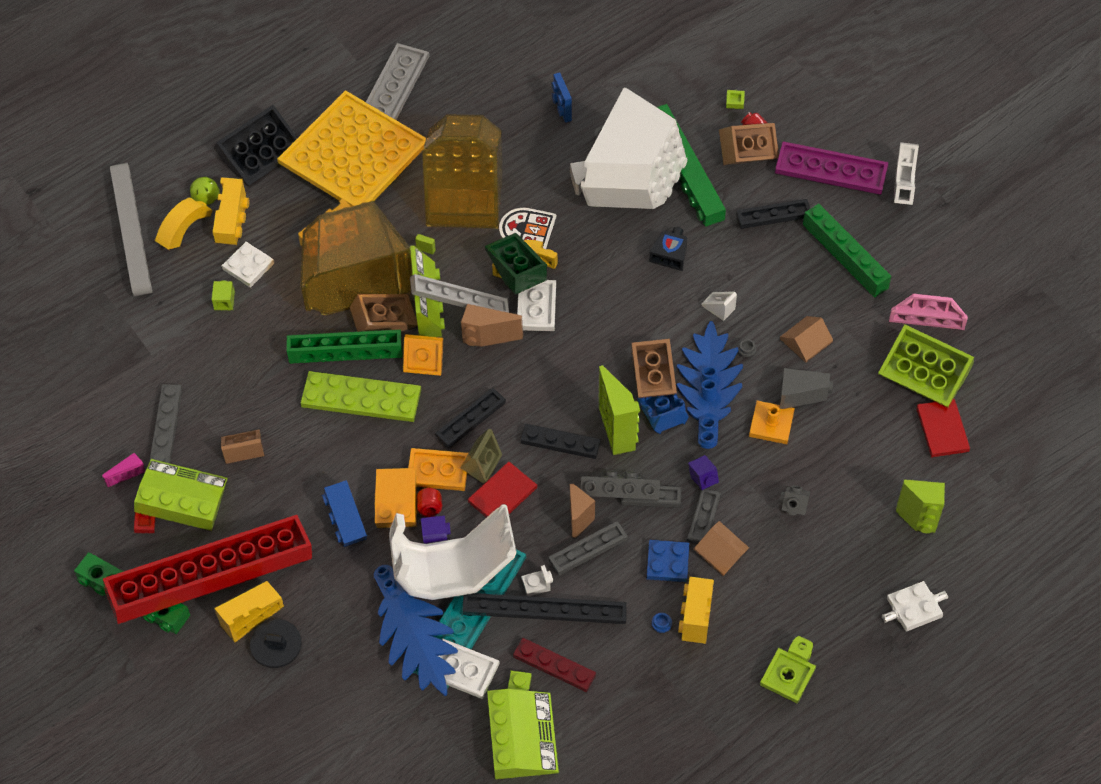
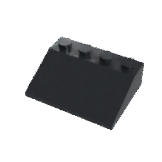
M272 105L216 142L214 150L223 162L249 187L280 165L277 158L298 137L276 107Z

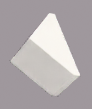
M585 161L570 163V175L575 194L578 196L582 192L581 181H585L587 168L584 167Z
M712 292L701 305L724 321L735 310L737 294L736 292Z

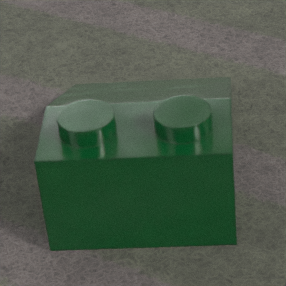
M513 233L485 246L486 252L504 283L515 295L547 281V264L517 233Z

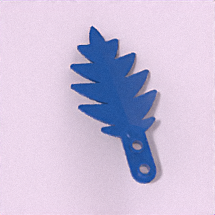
M710 321L707 325L704 336L693 334L694 342L700 353L682 348V352L694 369L677 364V369L693 387L677 383L680 393L694 407H687V412L696 420H699L698 444L705 449H710L717 445L718 421L731 412V407H725L742 388V383L726 388L743 369V364L726 369L738 353V347L722 352L728 340V333L717 336L713 321Z
M390 565L378 567L374 572V578L384 596L378 610V615L381 617L386 613L380 633V645L383 646L395 633L390 649L389 664L392 666L405 652L402 668L403 680H407L419 666L420 689L424 690L432 683L441 694L446 696L447 684L444 675L455 674L456 671L439 656L456 654L458 650L451 644L433 636L453 634V629L435 620L425 618L427 616L442 615L443 611L430 603L408 595L394 579L393 568Z

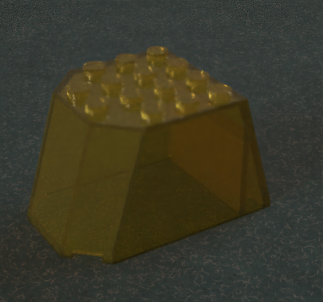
M446 114L429 128L422 151L426 226L499 229L502 188V131L483 115Z
M374 201L319 215L303 231L300 287L306 311L313 309L327 316L350 309L358 294H407L411 292L410 277L413 276L410 247Z

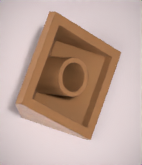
M806 316L780 336V340L805 363L833 342V338L821 317Z
M260 429L221 437V449L226 464L264 456Z
M570 484L572 538H577L595 520V500L576 485Z
M719 521L708 531L693 550L724 576L749 547Z

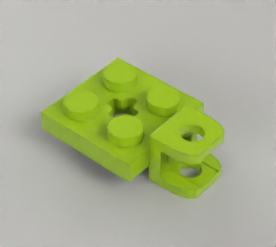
M798 636L793 640L788 652L778 648L760 682V686L798 704L816 669L815 665L808 662L811 657L813 643ZM789 671L792 673L793 679L786 680L782 674H787Z

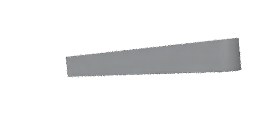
M128 162L110 166L133 296L152 293V286Z

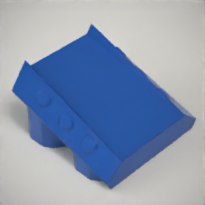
M677 394L637 399L653 430L659 434L683 423L685 425L689 418L685 409V402L683 399L678 398Z

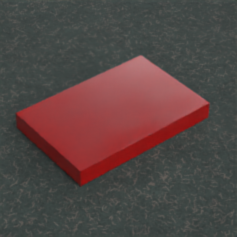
M955 399L952 400L948 408L937 402L917 405L916 409L931 458L970 451Z
M508 462L468 499V503L486 518L503 504L507 505L510 514L537 489V484L512 463Z

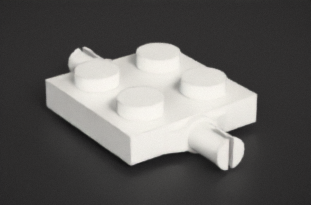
M924 581L887 595L892 611L883 614L882 619L885 623L897 619L907 632L942 618L943 612L938 602L948 599V595L945 591L934 595L930 592Z

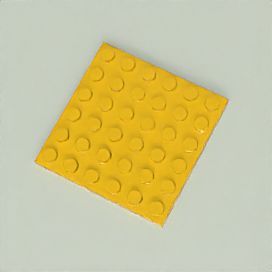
M345 90L277 160L280 165L340 201L344 198L352 209L362 214L429 144V140Z

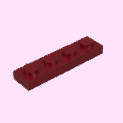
M522 638L513 654V658L586 693L596 676L595 671L525 638Z

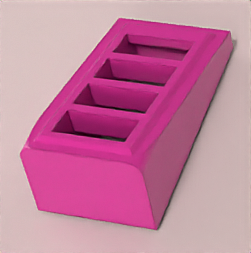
M133 453L104 473L102 477L106 486L110 487L146 472L143 462Z

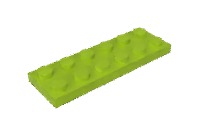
M309 371L301 400V407L414 422L421 386Z

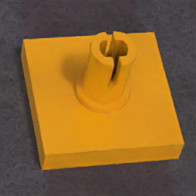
M405 334L403 372L441 376L443 338Z
M757 401L749 437L787 444L795 408L780 409V405Z

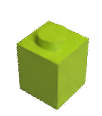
M224 280L214 281L212 292L214 310H233L235 296L233 282Z

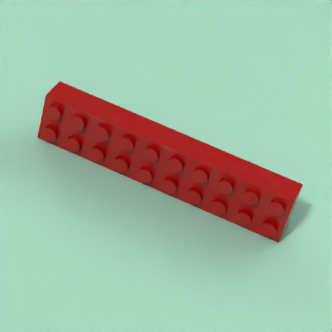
M294 515L103 578L104 589L116 621L120 624L312 559V545L298 515Z

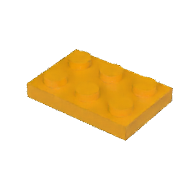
M411 448L408 468H416V487L465 491L467 472L461 469V466L468 453Z

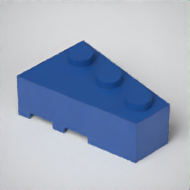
M347 480L325 487L322 498L325 506L328 505L330 513L328 515L330 521L336 525L338 530L335 532L338 543L342 542L343 546L346 547L367 539Z

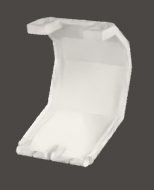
M504 504L493 511L464 538L429 544L409 541L403 534L405 529L404 515L398 513L394 517L389 532L394 579L408 595L429 600L477 593L512 561L516 555L508 507Z

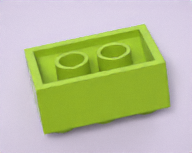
M904 480L896 512L915 531L935 533L944 507L945 483Z

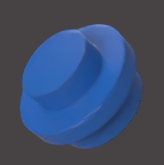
M658 613L652 618V627L659 633H665L671 629L672 619L666 613Z

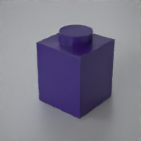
M706 455L688 463L690 476L701 490L719 483L717 468Z
M445 515L421 518L424 544L447 541V535L451 534L450 523H445Z

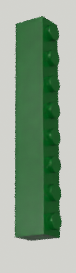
M667 104L657 107L675 119ZM677 123L687 158V164L682 168L678 180L681 182L684 194L688 195L691 207L695 208L698 220L702 221L705 227L724 221L726 209Z

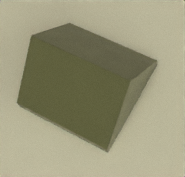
M492 429L486 430L476 439L461 466V469L483 484L489 480L502 456Z

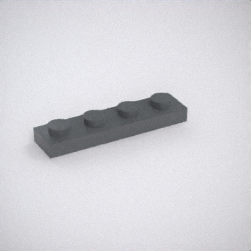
M616 521L549 556L548 560L557 575L560 576L628 540V536L619 522Z

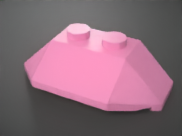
M912 294L891 309L889 322L965 330L968 317L952 298Z

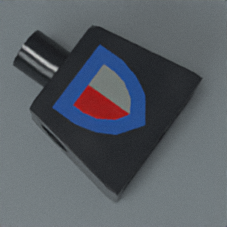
M674 227L672 232L662 231L650 250L649 262L683 271L688 240L686 236H683V229Z

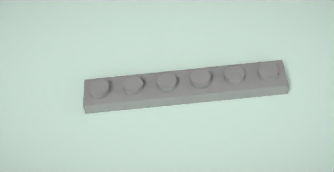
M416 274L410 277L413 295L466 308L467 304L509 313L507 298Z

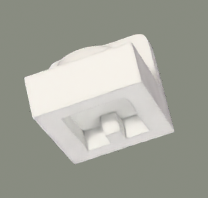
M545 565L541 566V571L521 576L527 596L551 591L550 583L553 582L551 572L546 571Z

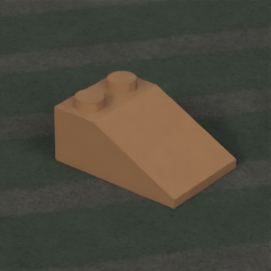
M775 123L730 126L719 129L724 165L772 160L779 157Z
M358 294L350 306L357 332L400 329L404 331L418 326L408 294Z
M467 304L461 321L463 343L482 347L521 340L523 338L522 315Z
M670 339L632 343L631 353L638 398L677 394Z

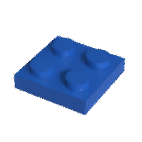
M561 73L553 74L551 85L554 93H552V100L554 104L557 103L559 116H563L565 123L572 121V98Z
M649 540L647 579L687 582L689 543Z

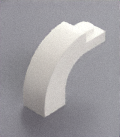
M900 142L895 175L894 203L913 205L919 144Z

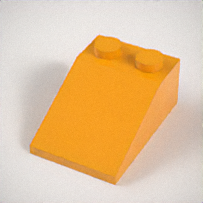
M416 468L376 469L375 524L377 528H391L396 513L404 515L405 527H417Z

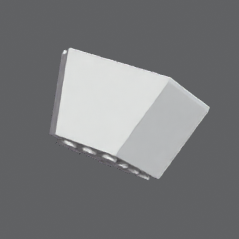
M623 88L584 163L587 172L585 181H581V189L587 205L594 207L654 209L664 204L667 197L671 196L674 183L678 182L682 168L687 164L685 149L683 148L676 120L629 89Z

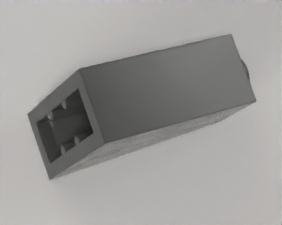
M784 368L780 409L827 401L828 393H832L833 389L830 373Z

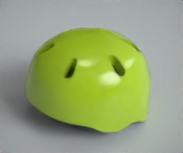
M200 177L194 180L190 186L191 198L195 201H202L207 205L212 204L218 198V194H220V189L216 182L208 177Z

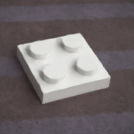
M245 242L222 265V269L251 288L272 267L274 259L248 242Z

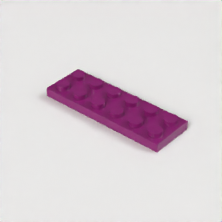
M783 141L775 173L881 195L888 162Z

